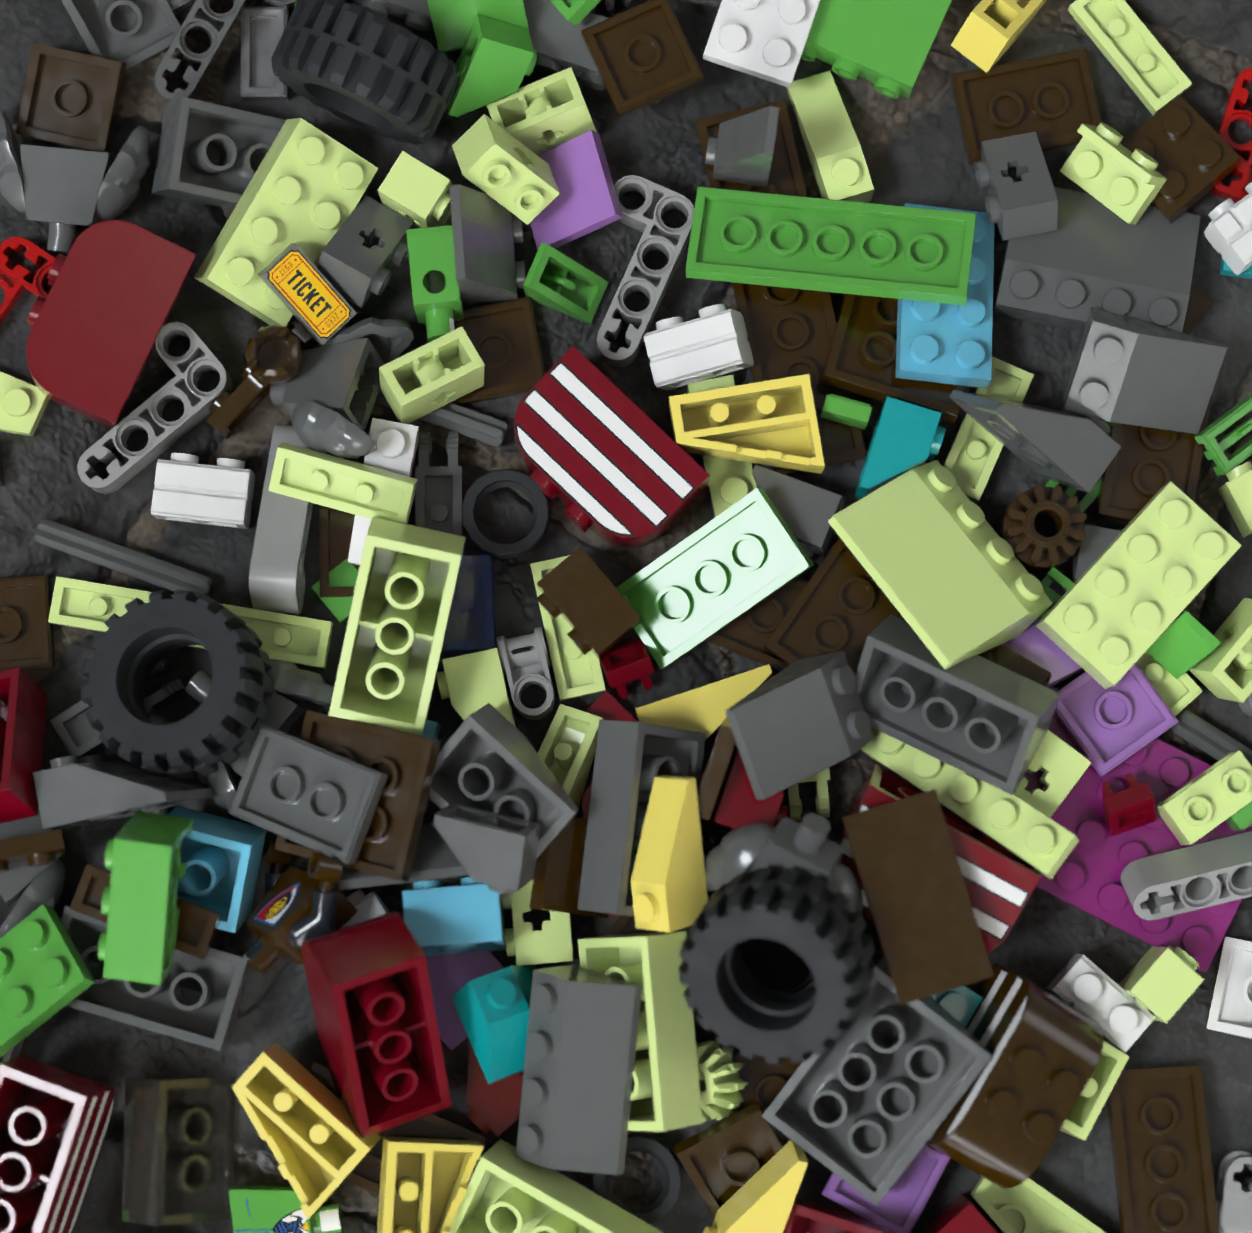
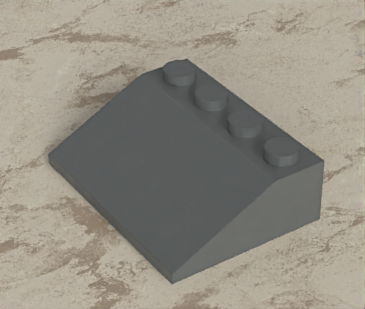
M1054 187L1058 198L1057 230L1007 240L993 315L1083 333L1090 309L1094 307L1178 332L1183 331L1190 296L1200 215L1183 213L1170 223L1154 206H1148L1136 225L1128 224L1088 193Z
M883 957L875 966V975L870 984L871 989L844 1038L836 1040L833 1048L826 1053L815 1055L813 1052L809 1060L803 1061L762 1115L765 1120L876 1206L993 1057V1054L932 996L899 1005L888 967Z

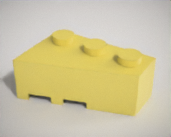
M809 374L669 397V411L674 441L687 453L822 474L825 464Z
M276 1042L261 1053L232 1087L261 1139L266 1140L279 1163L278 1169L285 1180H289L302 1203L300 1207L307 1219L321 1207L381 1139L377 1133L362 1138L342 1101Z
M383 1136L377 1233H450L449 1230L460 1203L463 1201L467 1191V1184L475 1164L480 1158L484 1145L474 1140Z

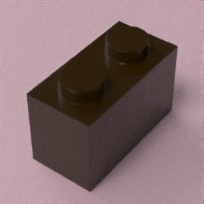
M581 546L537 582L542 594L536 599L554 620L560 615L563 616L573 628L567 633L568 637L584 655L592 651L599 658L641 623V617Z

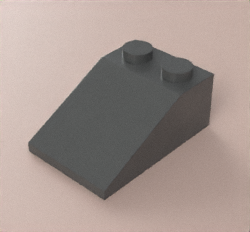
M61 0L92 56L126 63L125 70L168 48L181 28L167 0Z
M180 97L166 102L152 193L195 203L235 208L286 120L187 97Z
M450 185L456 281L463 305L495 304L518 299V289L523 288L526 279L525 261H516L515 243H523L522 220L517 216H513L509 210L486 193L462 185Z
M1091 307L1063 392L1064 409L1087 416L1093 415L1108 422L1198 434L1227 351V345Z
M953 390L949 396L952 401L1040 477L1088 493L1121 448L1120 445L1108 436L1111 431L1110 427L1093 415L1082 418L1077 413L1064 409V407L1061 411L1040 405Z
M844 651L797 659L725 711L756 800L765 799L852 756L874 739L870 718L864 711L856 688V678L853 670L849 667Z
M490 703L469 715L438 752L428 797L441 809L450 803H456L540 823L541 830L537 858L579 811L524 734Z
M103 754L81 758L78 755L52 759L50 760L51 769L33 773L43 829L94 825L130 817L137 811L152 812L213 798L212 788L183 779H176L170 775L161 777L124 761L104 762Z

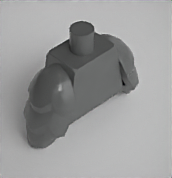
M2 111L0 112V193L11 207L19 213H25L27 220L49 222L47 250L69 252L76 240L77 225L90 227L101 221L112 220L128 209L140 193V181L150 165L148 156L150 131L142 125L137 126L118 155L106 152L20 145L9 118Z
M370 317L351 326H343L324 345L319 344L317 348L303 351L305 356L303 368L297 377L288 383L270 385L272 402L277 406H285L292 416L293 428L304 444L314 451L331 453L343 458L357 459L359 456L368 455L375 447V443L365 433V429L380 390L379 367L399 358L400 353L410 345L414 339L410 324L402 319Z
M270 660L272 668L270 671L265 672V675L274 681L273 695L265 696L263 704L271 709L266 722L258 720L253 730L258 733L261 724L287 733L305 710L285 697L330 707L334 687L326 683L319 673L299 669L292 662ZM200 670L189 681L185 692L202 704L209 691L212 677L204 670ZM255 741L251 746L244 742L237 749L241 756L233 763L228 764L223 760L217 762V772L203 776L195 771L200 783L208 788H212L213 800L217 806L228 811L230 810L240 783L236 773L240 776L243 775ZM234 816L235 818H237L239 821H241V822H243V823H244V822H247V821H245V820H243V819H241V818H238V817Z
M38 810L37 816L1 823L0 840L60 829L62 834H64L73 827L43 829L40 811ZM66 854L56 855L57 862L54 864L39 867H29L28 860L8 863L9 871L0 873V895L7 906L17 901L0 927V938L42 904L51 906L55 910L66 884V867L62 861Z
M806 814L800 824L790 818H782L775 828L761 822L743 825L725 835L722 843L706 855L705 875L707 892L717 890L722 884L729 883L733 877L744 872L751 873L753 877L759 868L773 867L776 869V874L782 875L785 869L788 868L801 871V878L809 881L815 876L827 882L824 888L834 895L840 891L850 901L847 908L851 913L855 911L861 913L863 907V897L858 879L849 867L841 863L843 849L839 844L826 838L830 831V824L824 817L818 814Z

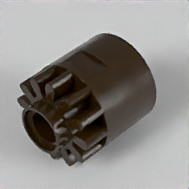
M1039 484L1032 489L1020 493L1009 504L999 519L997 534L1011 545L1015 557L1028 572L1042 573L1050 571L1052 567H1059L1076 553L1082 540L1086 537L1084 521L1087 516L1081 512L1077 505L1078 498L1076 496L1070 497L1062 491L1061 486L1052 488L1043 487ZM1034 519L1043 520L1049 525L1051 537H1043L1036 532Z

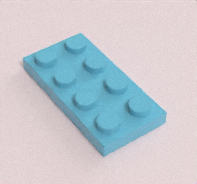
M904 203V207L976 213L966 306L898 299L895 378L987 388L992 376L995 223L990 224L987 213Z

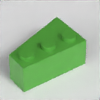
M137 811L116 837L108 841L105 852V867L111 869L110 886L106 885L101 902V912L108 915L107 931L102 932L98 945V959L105 961L103 978L161 985L172 970L180 909L176 908L178 879H185L187 867L186 863H180L181 841L187 833L192 832L193 818Z

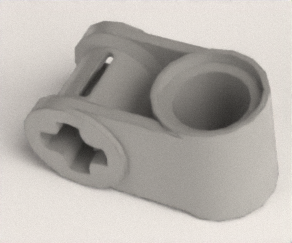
M542 627L535 628L534 633L506 639L503 635L496 637L504 675L508 679L511 697L517 711L524 718L530 720H540L547 717L555 705V693L549 671L551 665ZM529 686H540L547 693L545 703L536 709L525 707L521 703L522 692Z
M1243 1150L1230 1151L1223 1156L1218 1165L1216 1206L1219 1233H1252V1176L1244 1177L1242 1185L1233 1177L1234 1172H1241L1243 1170L1244 1164L1252 1171V1155Z

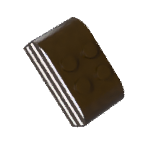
M995 963L992 967L994 976L986 978L977 994L983 998L965 1027L993 1054V1057L926 1144L1003 1189H1010L1024 1182L1037 1169L1097 1066L1103 1047V1031L1098 1022L1025 977Z

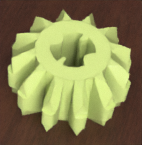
M713 1040L701 1042L700 1044L696 1042L703 1122L729 1117L733 1113L732 1108L739 1107L744 1102L739 1090L744 1089L749 1084L739 1077L738 1072L745 1063L732 1061L734 1048H720L718 1041Z

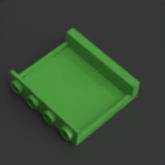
M821 0L801 59L814 62L817 58L833 65L831 69L846 79L857 80V77L874 83V89L887 97L897 99L901 95L909 99L952 0Z

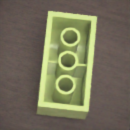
M372 517L366 534L329 716L417 735L423 734L464 547V536Z

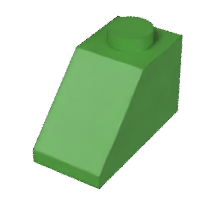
M480 14L476 15L455 64L459 80L447 106L449 115L454 117L462 116L518 91L524 76H530L533 72L537 59V51L533 49L529 29Z

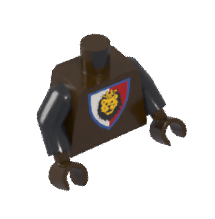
M265 837L261 861L271 863L270 873H265L266 895L246 922L247 926L259 939L243 955L245 960L263 975L267 973L280 957L302 964L301 946L303 941L341 929L358 912L334 885L338 883L343 873V868L338 860L324 853L314 852L310 857L307 871L289 866L284 871V866L289 863L292 854L275 850L277 838Z

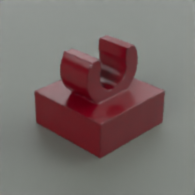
M640 638L613 647L599 657L610 688L616 687L622 699L628 698L625 685L630 681L640 679L646 691L651 689L652 681L649 674L655 672L647 650Z
M1131 773L1125 775L1127 789L1115 793L1111 790L1108 781L1102 783L1104 821L1111 836L1156 821L1154 796L1148 783L1138 785L1136 777Z

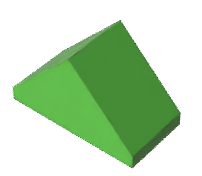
M541 243L523 288L525 298L530 297L532 301L591 324L608 281L550 245Z
M1184 609L1146 651L1172 676L1178 679L1215 650L1221 642Z

